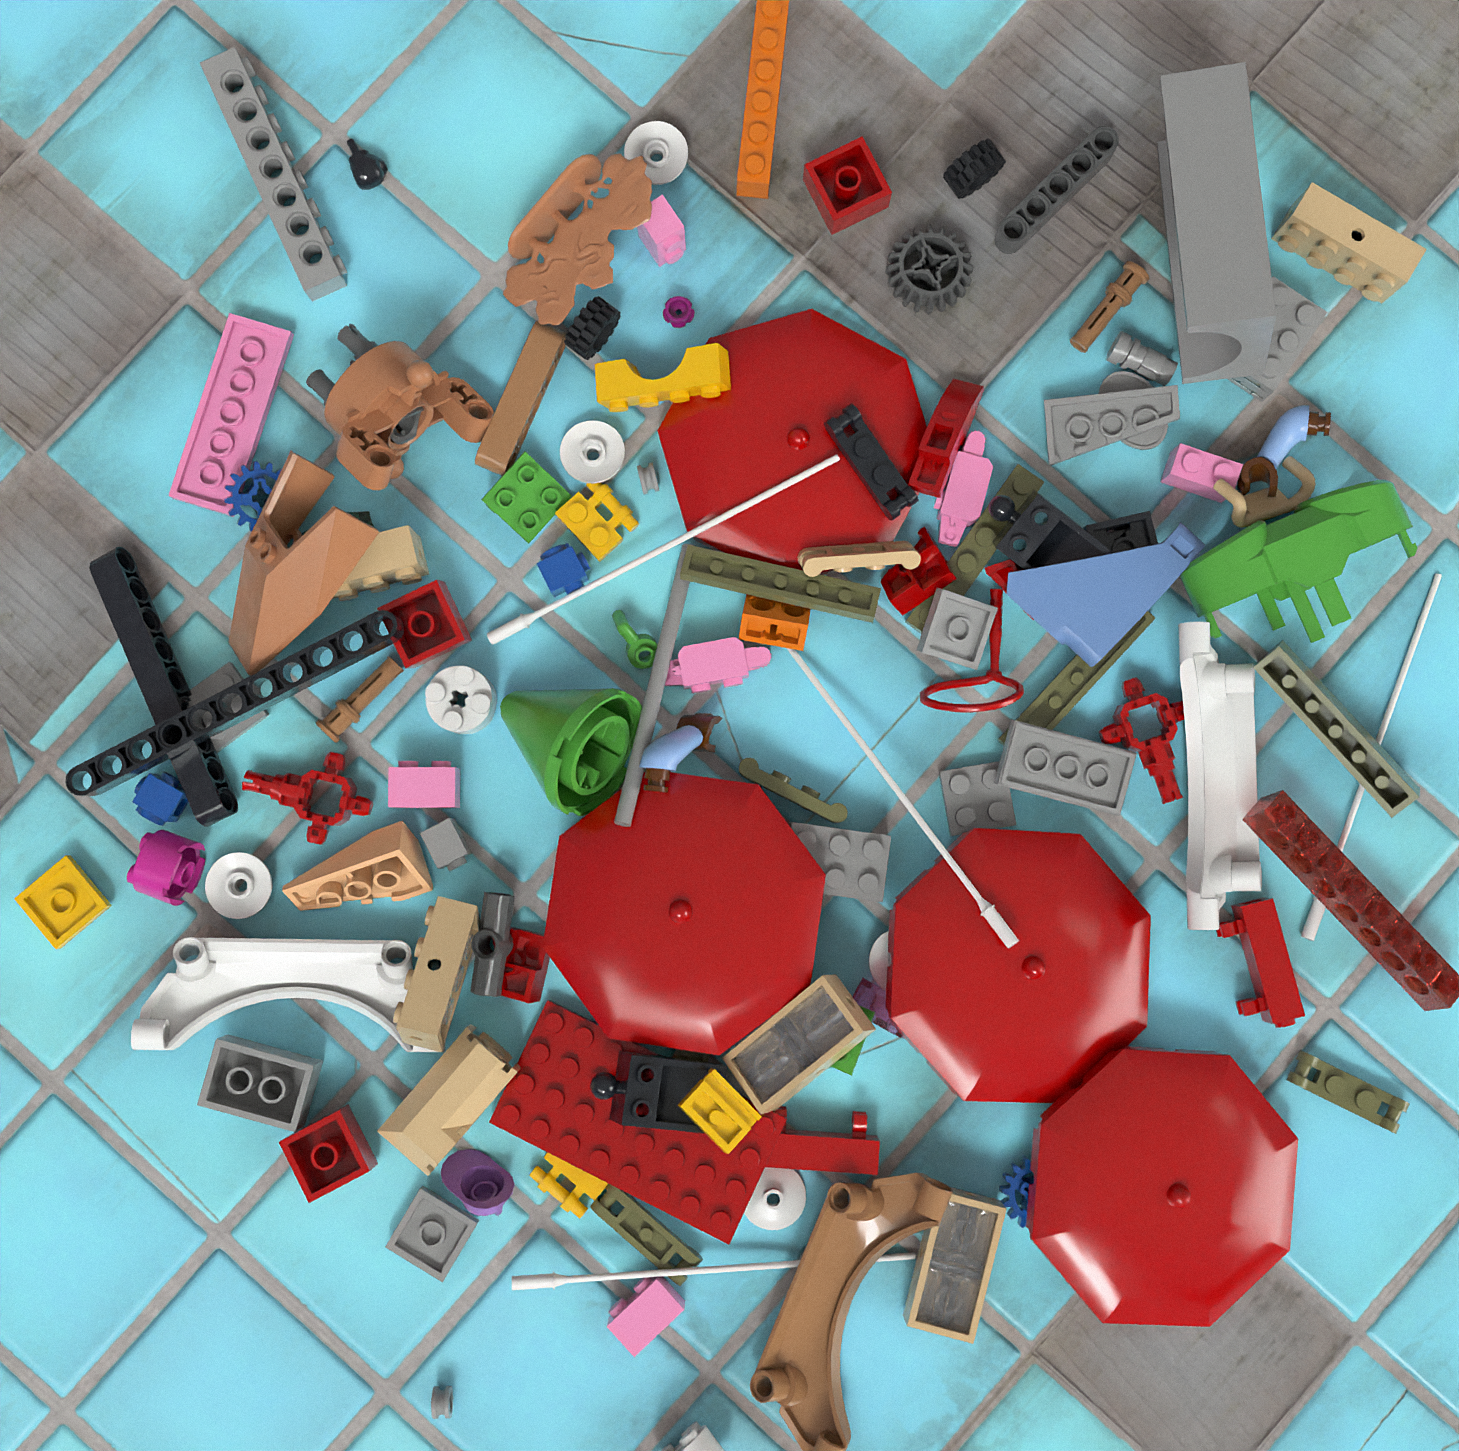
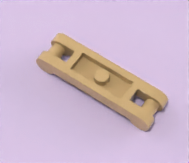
M908 541L810 547L802 549L797 557L804 573L809 577L818 576L822 570L833 569L835 572H850L855 567L880 570L885 568V565L902 564L906 569H915L921 562L919 553Z

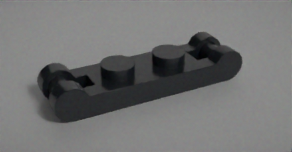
M849 404L842 409V414L837 418L831 417L824 422L826 431L889 520L893 521L901 514L900 511L906 506L912 507L919 501L915 491L907 485L863 421L861 413L856 406ZM848 425L855 432L850 437H847L843 430ZM892 488L899 495L893 500L886 494Z

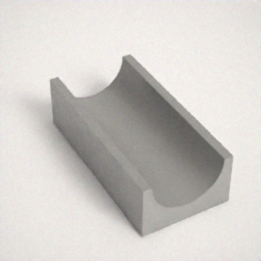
M1246 62L1161 75L1160 87L1166 140L1157 142L1182 384L1264 374L1276 319V309Z

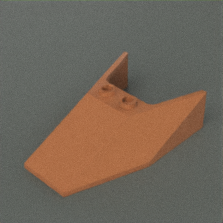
M290 451L262 512L249 535L243 555L228 642L250 676L261 671L322 614L379 534L376 528L333 506L302 536L299 527L335 476L293 451ZM291 539H293V544H292V546H291L290 548H288V547H287L288 543L290 542Z

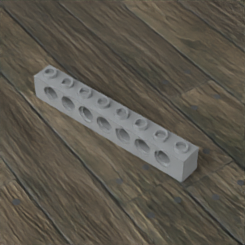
M234 47L200 62L305 293L313 302L346 287L347 284L342 275L346 274L347 270L339 254L333 256L329 246L334 245L332 237L326 226L322 228L319 226L316 218L321 216L320 211L313 198L307 200L303 190L308 188V185L299 169L294 171L290 163L295 160V157L287 141L281 143L277 133L282 132V129L274 113L268 115L264 105L269 104V101L261 85H254L252 77L256 76L250 60L248 57L241 58ZM237 86H243L240 91L232 93ZM256 113L252 120L245 121L248 115ZM269 141L266 148L258 149L261 143ZM278 169L283 170L278 177L271 178L274 171ZM296 198L292 205L284 206L287 199ZM309 226L306 233L296 235L300 227ZM322 254L319 262L309 263L313 255Z

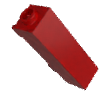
M1262 897L1231 905L1235 919L1219 922V929L1216 930L1217 937L1222 936V938L1239 934L1256 997L1235 1001L1238 1014L1250 1016L1260 1013L1262 1021L1275 1024L1276 1028L1294 1025L1296 1023L1295 1019L1304 1017L1305 1013L1273 898Z
M781 1106L775 1111L787 1117L786 1106ZM852 1111V1133L786 1129L785 1123L766 1167L878 1175L880 1140L877 1135H866L867 1114L862 1111Z

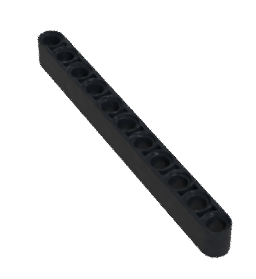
M376 611L73 767L66 775V787L70 793L77 796L101 795L396 643L404 634V623L400 617L388 611ZM385 619H391L393 623L392 631L388 635L382 636L379 631L381 622ZM360 634L363 639L362 646L358 650L352 651L349 645L350 640L354 635ZM330 649L333 655L332 661L329 665L323 667L320 662V656L322 652ZM300 665L303 671L302 676L298 681L293 682L290 676L291 670L294 666ZM269 680L272 683V692L267 697H263L261 686L265 681ZM239 695L242 699V707L238 712L234 713L231 708V702L234 697ZM209 711L212 715V722L210 726L204 728L201 719L203 714ZM179 726L182 731V738L178 743H175L172 740V732ZM149 742L152 747V753L146 759L142 754V748L145 743ZM118 757L121 760L122 767L120 772L116 774L113 771L112 765ZM87 773H89L92 779L88 789L83 785V778Z

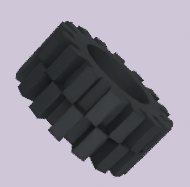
M982 140L977 145L971 146L969 151H964L960 158H956L953 161L954 164L948 166L947 171L944 172L943 178L957 198L963 199L967 195L973 194L976 189L977 191L981 189L985 183L987 184L991 181V178L999 173L998 171L1004 167L1006 161L991 140Z
M600 296L594 297L592 301L590 300L587 303L586 308L583 307L580 310L579 316L574 318L573 325H570L568 328L569 332L565 335V345L585 360H589L590 357L593 358L596 352L601 350L602 345L608 342V337L614 333L613 329L617 327L621 313Z

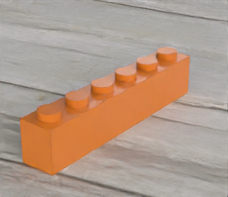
M757 0L737 174V196L768 199L789 0Z

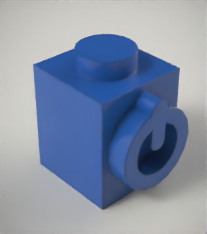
M568 543L547 550L540 555L541 561L536 563L554 597L564 592L568 595L584 587L583 583L589 581L585 572L590 570V567L583 553L576 554L573 547H570Z
M164 771L161 775L149 773L147 777H143L135 787L134 793L136 796L132 801L138 805L136 808L138 814L161 826H164L166 822H177L189 803L183 788L179 786V779Z

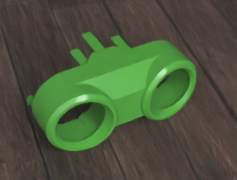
M1375 480L1348 486L1308 499L1296 506L1294 514L1267 525L1265 521L1258 520L1190 562L1189 566L1180 575V578L1197 617L1204 616L1206 622L1210 623V636L1213 638H1219L1222 634L1212 612L1257 594L1273 631L1286 626L1274 599L1282 601L1291 598L1310 642L1313 643L1325 638V635L1305 593L1306 590L1314 586L1333 627L1352 619L1334 580L1335 577L1342 575L1350 554L1395 535H1398L1408 558L1414 556L1418 548L1416 543H1411L1406 532L1413 525L1394 483L1387 480Z

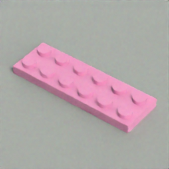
M229 313L168 495L169 497L230 516L228 511L233 508V504L225 503L224 498L231 496V492L224 487L225 485H234L235 481L231 478V473L238 476L243 474L240 468L241 465H245L250 470L294 337L291 331ZM246 481L241 485L239 493L243 491Z

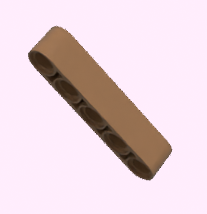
M538 320L535 322L475 457V465L503 476L514 464L566 347L564 343L566 332L547 324L542 325Z

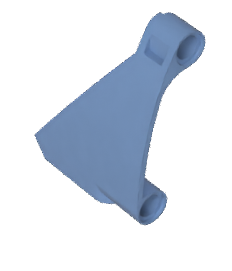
M1180 522L1171 535L1159 544L1008 572L1007 595L1062 645L1066 644L1090 667H1093L1165 593L1189 566L1190 562L1201 552L1205 544Z

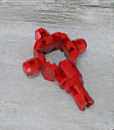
M1137 677L1123 681L1124 698L1128 697L1129 702L1117 706L1112 716L1115 723L1100 729L1099 736L1101 742L1107 745L1122 742L1124 748L1132 752H1138L1143 768L1147 769L1150 777L1153 776L1162 804L1183 798L1173 773V769H1175L1173 763L1175 756L1169 741L1174 739L1178 730L1176 723L1184 720L1183 701L1169 704L1167 698L1158 693L1144 697L1142 692L1145 689ZM1151 704L1152 708H1156L1157 718L1163 727L1160 729L1161 735L1139 742L1138 738H1134L1133 729L1130 722H1128V711Z
M329 752L326 755L323 763L325 767L324 772L311 770L303 776L292 773L271 776L247 770L244 778L253 780V782H242L243 791L269 795L272 800L278 801L279 805L294 808L300 819L312 821V825L307 828V841L323 845L329 833L327 825L341 826L350 820L351 813L352 815L368 816L373 808V801L369 798L356 796L357 787L352 778L339 776L340 771H344L346 760L343 754ZM318 780L342 785L341 791H343V795L339 803V812L335 813V817L310 811L311 806L309 802L312 799L313 785L317 784Z

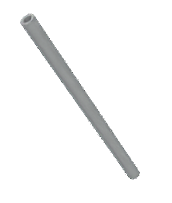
M683 544L614 820L615 824L624 827H630L645 769L639 767L644 749L651 744L690 581L680 579V572L687 547L691 544Z

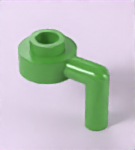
M622 610L614 611L612 618L617 631L627 642L626 654L629 662L639 669L652 667L658 645L656 640L648 634H637L629 625L625 613ZM644 650L649 651L648 656L639 657L640 652Z

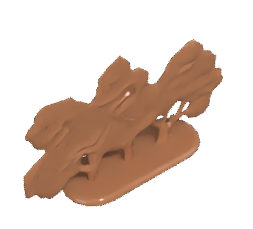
M620 153L610 155L603 165L601 180H599L601 163L595 155H582L566 167L510 235L508 242V252L510 255L519 260L532 257L526 263L514 265L507 270L505 280L507 287L503 291V296L510 303L517 307L536 300L538 322L542 325L549 323L559 325L575 305L576 285L583 283L593 290L613 283V269L610 267V262L614 258V245L608 241L609 233L611 230L618 229L632 230L651 219L652 204L650 196L652 194V181L644 174L647 163L643 161L642 155L630 160L623 157ZM607 177L612 179L611 184H605L603 181ZM598 188L609 189L610 192L605 198H596L591 195V191L597 193ZM584 200L583 210L578 217L573 220H567ZM588 200L593 201L592 208H588ZM553 235H554L553 241H551V242L548 244L547 242H548V241L553 237ZM539 253L544 258L543 263H539L537 260Z

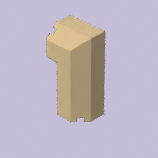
M472 1024L464 1029L377 1130L378 1133L427 1176L437 1167L439 1162L451 1151L521 1069L517 1063L511 1067L509 1061L513 1057L488 1034L482 1032L479 1036L475 1035L473 1032L477 1027Z

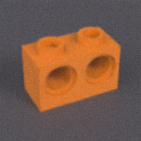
M746 594L738 639L803 651L811 609Z

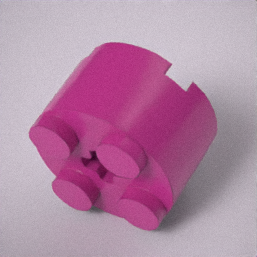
M159 830L154 834L147 832L140 841V853L137 860L127 873V882L133 884L134 889L139 893L173 906L181 905L185 901L180 898L185 892L192 894L201 879L205 858L200 857V850L205 851L204 845L167 830Z

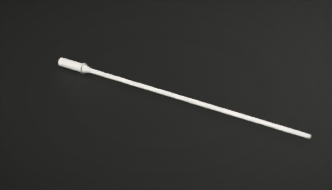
M836 454L536 612L524 615L521 613L519 617L488 632L487 637L490 643L494 645L524 628H529V625L538 617L839 461L838 455Z
M1435 574L1375 739L1380 745L1440 583L1441 574ZM1361 784L1358 786L1323 886L1318 894L1312 898L1314 901L1301 937L1314 941L1326 906L1329 905L1328 890L1365 790Z
M786 648L975 898L981 910L980 915L985 917L1008 949L1015 945L1019 939L994 908L995 905H991L982 898L797 651Z
M915 1252L883 1254L876 1262L915 1259ZM800 1260L572 1276L556 1274L553 1271V1273L512 1276V1290L555 1289V1287L565 1283L794 1268L798 1267Z

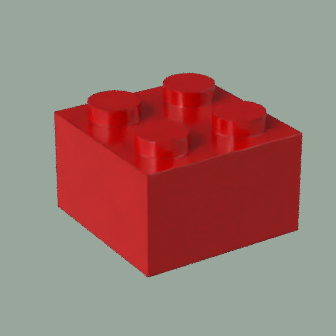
M863 136L804 164L803 181L831 235L889 207L892 191Z
M434 580L377 608L378 611L385 610L400 617L404 623V634L394 645L405 668H416L473 641L444 581ZM385 619L383 622L388 633H390L393 629L392 620Z
M349 1104L279 1141L308 1203L368 1173L378 1164Z

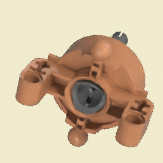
M349 324V327L347 325L344 326L338 333L337 339L355 355L356 361H350V366L335 384L321 369L312 372L306 380V384L324 400L325 420L340 436L336 451L337 459L363 486L371 490L379 491L385 489L390 479H396L403 473L404 462L401 456L409 451L410 444L416 441L427 427L444 420L465 441L478 443L482 441L494 413L490 404L466 381L455 377L448 378L449 373L446 370L437 374L430 364L425 362L406 343L391 341L378 346L375 342L367 340L353 324Z

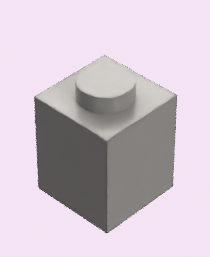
M448 818L420 833L438 869L447 867L449 871H452L466 864L465 857L472 854L455 818Z

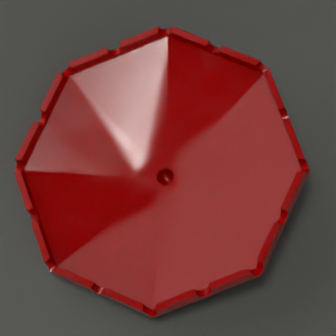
M812 308L709 338L705 345L719 343L728 351L731 390L721 391L720 396L713 398L696 395L690 396V400L686 402H673L657 430L687 532L836 454L840 460L693 536L694 540L714 551L803 570L797 557L804 548L894 541L912 507L906 506L900 511L901 514L893 521L889 520L826 431L824 422L831 417L837 418L842 414V409L849 404L856 406L861 413L863 421L908 485L919 457L918 448L927 425L906 358ZM850 425L843 429L847 437L855 433ZM894 488L886 493L891 500L899 496ZM833 569L822 570L820 575H825Z
M644 772L630 827L614 823L622 792L621 789L559 836L542 947L608 1038L720 1056L811 985L826 874L758 784L670 772L669 781H665L668 793L643 790L644 785H648V779L645 778Z
M972 828L970 831L960 835L946 850L982 898L991 905H995L994 908L1019 941L1009 949L1006 947L985 917L980 915L981 910L975 898L942 855L938 856L934 860L936 863L930 869L924 870L895 897L897 900L893 905V909L889 910L888 953L891 954V965L887 966L885 1009L888 1010L890 1022L916 1052L920 1053L927 1060L926 1063L961 1100L1054 1103L1070 1088L1076 1089L1083 1083L1080 1078L1109 1051H1117L1123 1048V1046H1128L1147 1027L1151 915L1081 834Z
M1123 1046V1048L1117 1051H1109L1080 1078L1083 1083L1076 1089L1070 1088L1040 1115L1042 1120L1038 1124V1128L1033 1129L1030 1170L1034 1174V1184H1029L1026 1227L1030 1232V1240L1102 1323L1210 1327L1290 1251L1298 1138L1230 1055L1215 1051L1183 1049L1170 1051L1163 1048Z

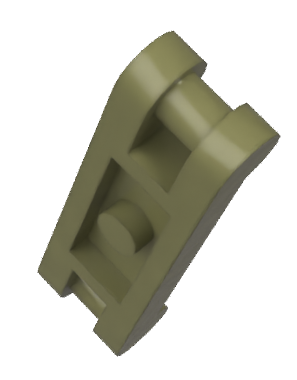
M745 758L740 762L739 773L745 779L832 823H840L847 818L848 811L843 804L834 803L829 805L818 799L820 796L819 792L805 785L802 786L801 790L789 784L791 778L773 770L771 775L760 770L757 761L753 758Z
M1299 1051L1296 1060L1299 1062L1294 1072L1290 1071L1286 1079L1287 1081L1397 1134L1400 1124L1397 1122L1402 1112H1407L1410 1103L1304 1051ZM1311 1067L1317 1069L1312 1081L1306 1079ZM1382 1102L1389 1105L1384 1117L1377 1114Z
M610 1184L606 1186L607 1192L601 1199L597 1198L590 1205V1208L660 1270L697 1267L703 1260L696 1250L684 1243L631 1195ZM616 1201L624 1206L618 1215L610 1209ZM675 1253L682 1257L677 1265L669 1261ZM687 1275L668 1276L679 1286L688 1278Z

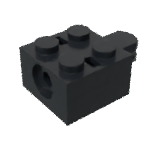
M1150 511L1083 527L1114 553L1158 544Z

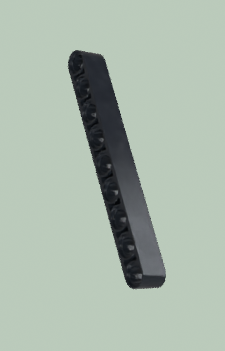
M116 547L91 561L89 569L154 723L157 725L188 709L187 706H190L188 701H191L189 696L192 693L134 558L125 548ZM201 719L202 725L205 728L206 726L204 724L203 719ZM179 726L172 732V740L175 743H178L182 738V731ZM210 738L170 758L192 812L201 825L209 827L237 813L238 802Z

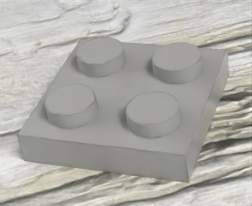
M937 588L916 651L977 670L998 608Z
M228 662L190 690L192 695L189 696L191 701H188L190 706H187V708L244 680L233 663ZM239 695L234 697L231 702V708L234 713L238 712L242 707V699ZM264 710L211 737L210 739L216 752L218 753L269 716V713ZM206 711L202 716L205 728L210 726L212 722V715L209 711Z
M1000 761L939 772L950 836L962 835L972 828L997 829L1016 825L1010 788L994 784Z
M422 1186L385 1247L443 1282L479 1220Z

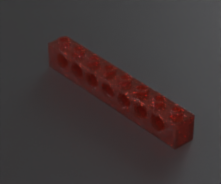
M1283 790L1261 797L1242 819L1250 829L1424 1011L1451 1008L1459 998V974Z

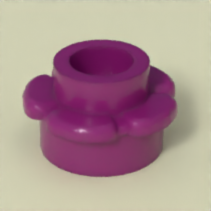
M681 296L670 298L665 303V309L663 310L664 320L667 323H671L674 328L685 327L686 323H690L694 318L695 312L691 308L692 303L689 299ZM681 310L682 313L680 315H677L676 311Z

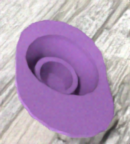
M459 1150L449 1155L442 1165V1182L449 1191L462 1201L470 1213L477 1216H488L491 1214L499 1216L502 1213L503 1205L513 1194L515 1185L513 1177L489 1156L478 1150Z

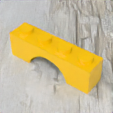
M719 343L686 348L684 357L676 370L660 379L651 380L643 378L637 367L626 359L594 364L597 402L608 408L610 412H624L628 410V406L634 405L645 408L655 407L659 405V401L665 400L681 403L689 401L690 396L696 395L713 398L720 396L721 391L731 390L728 351Z

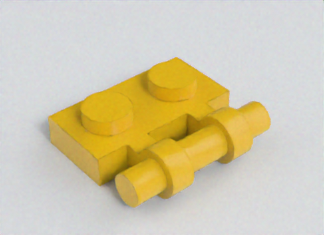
M601 482L587 483L586 486L594 493L593 496L586 500L578 491L555 512V515L589 552L601 562L623 541V538L615 530L623 524L629 532H632L638 527L639 522L632 516L633 511L627 505L623 506L612 495L613 490L607 484L603 485ZM602 503L613 514V517L608 521L596 510Z
M547 1152L543 1158L553 1167L546 1173L537 1165L529 1176L538 1183L537 1187L543 1193L548 1191L562 1203L560 1207L567 1213L571 1211L580 1219L588 1210L579 1201L582 1194L586 1193L595 1201L608 1183ZM561 1173L576 1185L571 1192L567 1191L556 1181Z

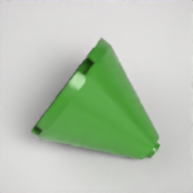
M607 688L514 691L503 698L500 705L501 717L552 806L569 815V812H573L578 816H583L592 812L619 789L625 779L627 768L624 765L633 747L642 710L640 702L635 697L620 689Z

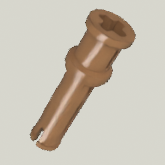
M1131 261L1125 263L1123 266L1124 271L1114 283H1109L1106 287L1104 299L1070 339V343L1074 348L1082 353H1086L1118 310L1132 302V295L1141 284H1146L1149 280V275L1141 266Z
M388 656L346 700L343 698L341 700L338 699L335 702L336 707L323 720L318 719L315 722L316 725L337 743L340 741L339 736L353 722L358 723L360 721V713L404 670Z

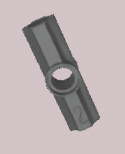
M484 892L479 932L474 935L471 942L475 961L470 992L476 995L501 996L506 956L510 954L513 948L510 927L515 896L510 894ZM491 937L495 940L494 951L490 947Z

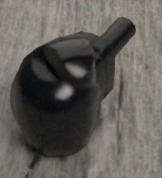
M354 139L347 140V145L352 152L348 161L358 187L362 190H369L380 185L388 171L385 162L378 156L370 154L367 150H359Z

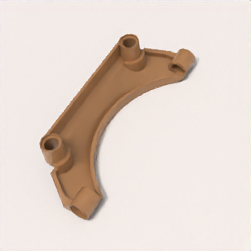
M911 1173L874 1179L871 1188L861 1183L839 1182L833 1184L828 1190L819 1217L750 1381V1391L756 1401L760 1403L776 1401L781 1405L779 1413L803 1451L847 1450L851 1439V1430L845 1411L840 1378V1351L846 1317L860 1283L870 1268L886 1251L912 1234L939 1226L953 1190L948 1185L924 1173Z

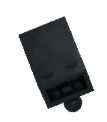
M1035 490L1032 491L1017 511L1015 510L1014 501L1006 495H998L989 503V514L993 519L1000 522L1008 521L992 541L994 546L1024 570L1114 553ZM1039 512H1044L1047 517L1043 519L1042 523H1036L1035 515ZM1017 539L1025 540L1021 550L1013 548V543Z
M619 1051L616 1076L609 1072L597 1073L591 1080L590 1089L592 1094L598 1099L607 1100L612 1097L609 1119L620 1125L705 1133L678 1104L708 1074L711 1068L715 1069L726 1080L728 1066L652 1054Z

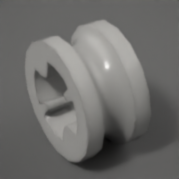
M648 463L646 468L641 467V465L637 466L643 494H648L650 489H654L655 492L659 491L653 463Z
M434 1386L431 1398L432 1418L438 1419L440 1415H445V1418H451L453 1411L452 1386H446L444 1390H440L439 1386Z

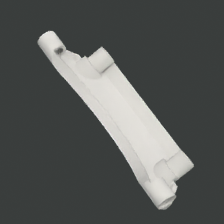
M1186 622L1180 623L1178 627L1180 682L1184 707L1188 767L1187 927L1189 930H1218L1219 910L1226 902V892L1262 890V870L1259 857L1254 707L1255 669L1253 668L1254 663H1219L1218 654L1210 645V623Z
M186 937L179 940L173 949V956L177 964L176 973H167L142 1006L140 1017L134 1020L131 1030V1046L133 1050H174L209 1023L242 1007L276 999L307 998L337 1003L366 1015L388 1031L407 1052H438L403 1043L399 1031H397V1023L393 1022L398 1002L404 1003L408 991L404 989L406 975L409 969L413 970L411 948L401 940ZM198 955L192 961H185L189 956ZM394 958L404 959L403 962L398 964L390 963Z

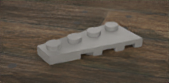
M1178 385L1044 400L1049 466L1179 420Z

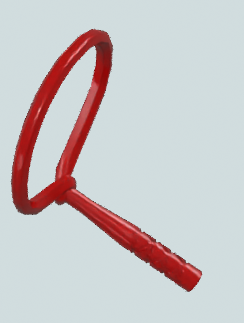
M990 589V605L998 609L989 633L990 669L986 671V675L937 682L929 685L919 693L922 704L942 711L973 713L1006 707L1023 696V685L1017 680L1002 676V672L999 670L1003 589ZM993 680L1016 690L1014 694L1004 699L980 704H953L928 698L930 694L941 690L982 685Z

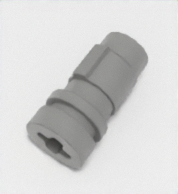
M1120 331L1113 341L1105 360L1115 365L1120 363L1119 367L1123 369L1128 367L1134 370L1135 373L1166 386L1172 378L1178 363L1150 347L1141 345V340L1137 338L1132 340L1131 335Z

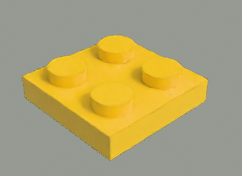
M65 855L14 898L55 949H61L112 906L71 855Z

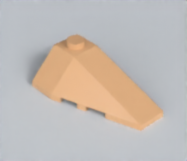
M399 821L372 831L285 884L282 891L300 911L340 907L344 901L361 900V904H372L374 898L391 897L392 901H402L432 891L433 883L418 839L403 821Z

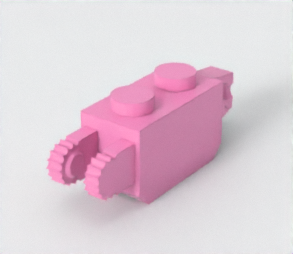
M979 430L971 431L968 434L962 450L958 451L941 498H935L933 508L939 510L936 519L940 520L938 542L941 544L957 547L965 528L976 523L981 515L993 465L988 458L982 457L986 438L982 434L983 432Z
M736 637L683 646L678 653V658L670 662L665 686H684V690L691 688L692 693H701L711 690L710 685L723 683L724 688L742 685V679L749 676L748 671L757 670L760 667L764 668V666L767 667L770 664L772 653H770L768 647L765 648L764 646L744 649L743 642Z

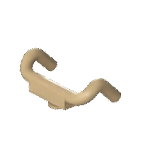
M1289 456L1283 461L1282 466L1302 482L1299 491L1289 499L1278 488L1276 497H1268L1269 487L1243 496L1224 479L1216 481L1213 489L1233 505L1231 515L1233 524L1238 527H1248L1258 520L1265 521L1295 510L1298 504L1308 500L1314 492L1316 485L1314 475L1296 459Z

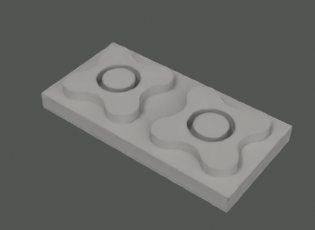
M1011 719L994 784L1120 816L1137 753Z

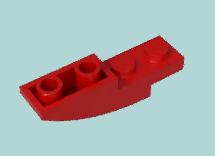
M953 378L935 408L918 448L919 457L908 483V486L915 492L941 498L959 447L964 445L984 392V386Z

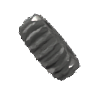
M931 224L926 227L925 233H922L921 229L917 226L913 230V237L905 232L901 238L902 242L896 241L893 244L894 252L888 254L887 261L890 265H887L885 273L891 276L887 282L888 287H896L893 292L894 298L901 297L902 295L905 296L902 302L904 307L908 306L910 302L915 303V313L919 312L921 306H926L928 315L932 313L934 305H936L940 312L945 311L946 303L952 307L955 306L957 297L963 298L966 294L964 287H968L971 284L972 279L968 276L973 272V265L968 264L972 257L971 252H962L966 246L965 241L957 244L954 243L957 236L955 232L951 233L949 237L944 236V226L940 227L938 233H933ZM932 249L937 250L943 253L944 255H937L932 251ZM918 251V263L912 265L911 269L904 271L905 259L913 252ZM954 268V280L950 285L941 289V276ZM914 284H921L925 286L928 291L922 290L916 287Z

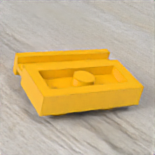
M713 1068L678 1104L726 1154H729L751 1130V1126L762 1117Z

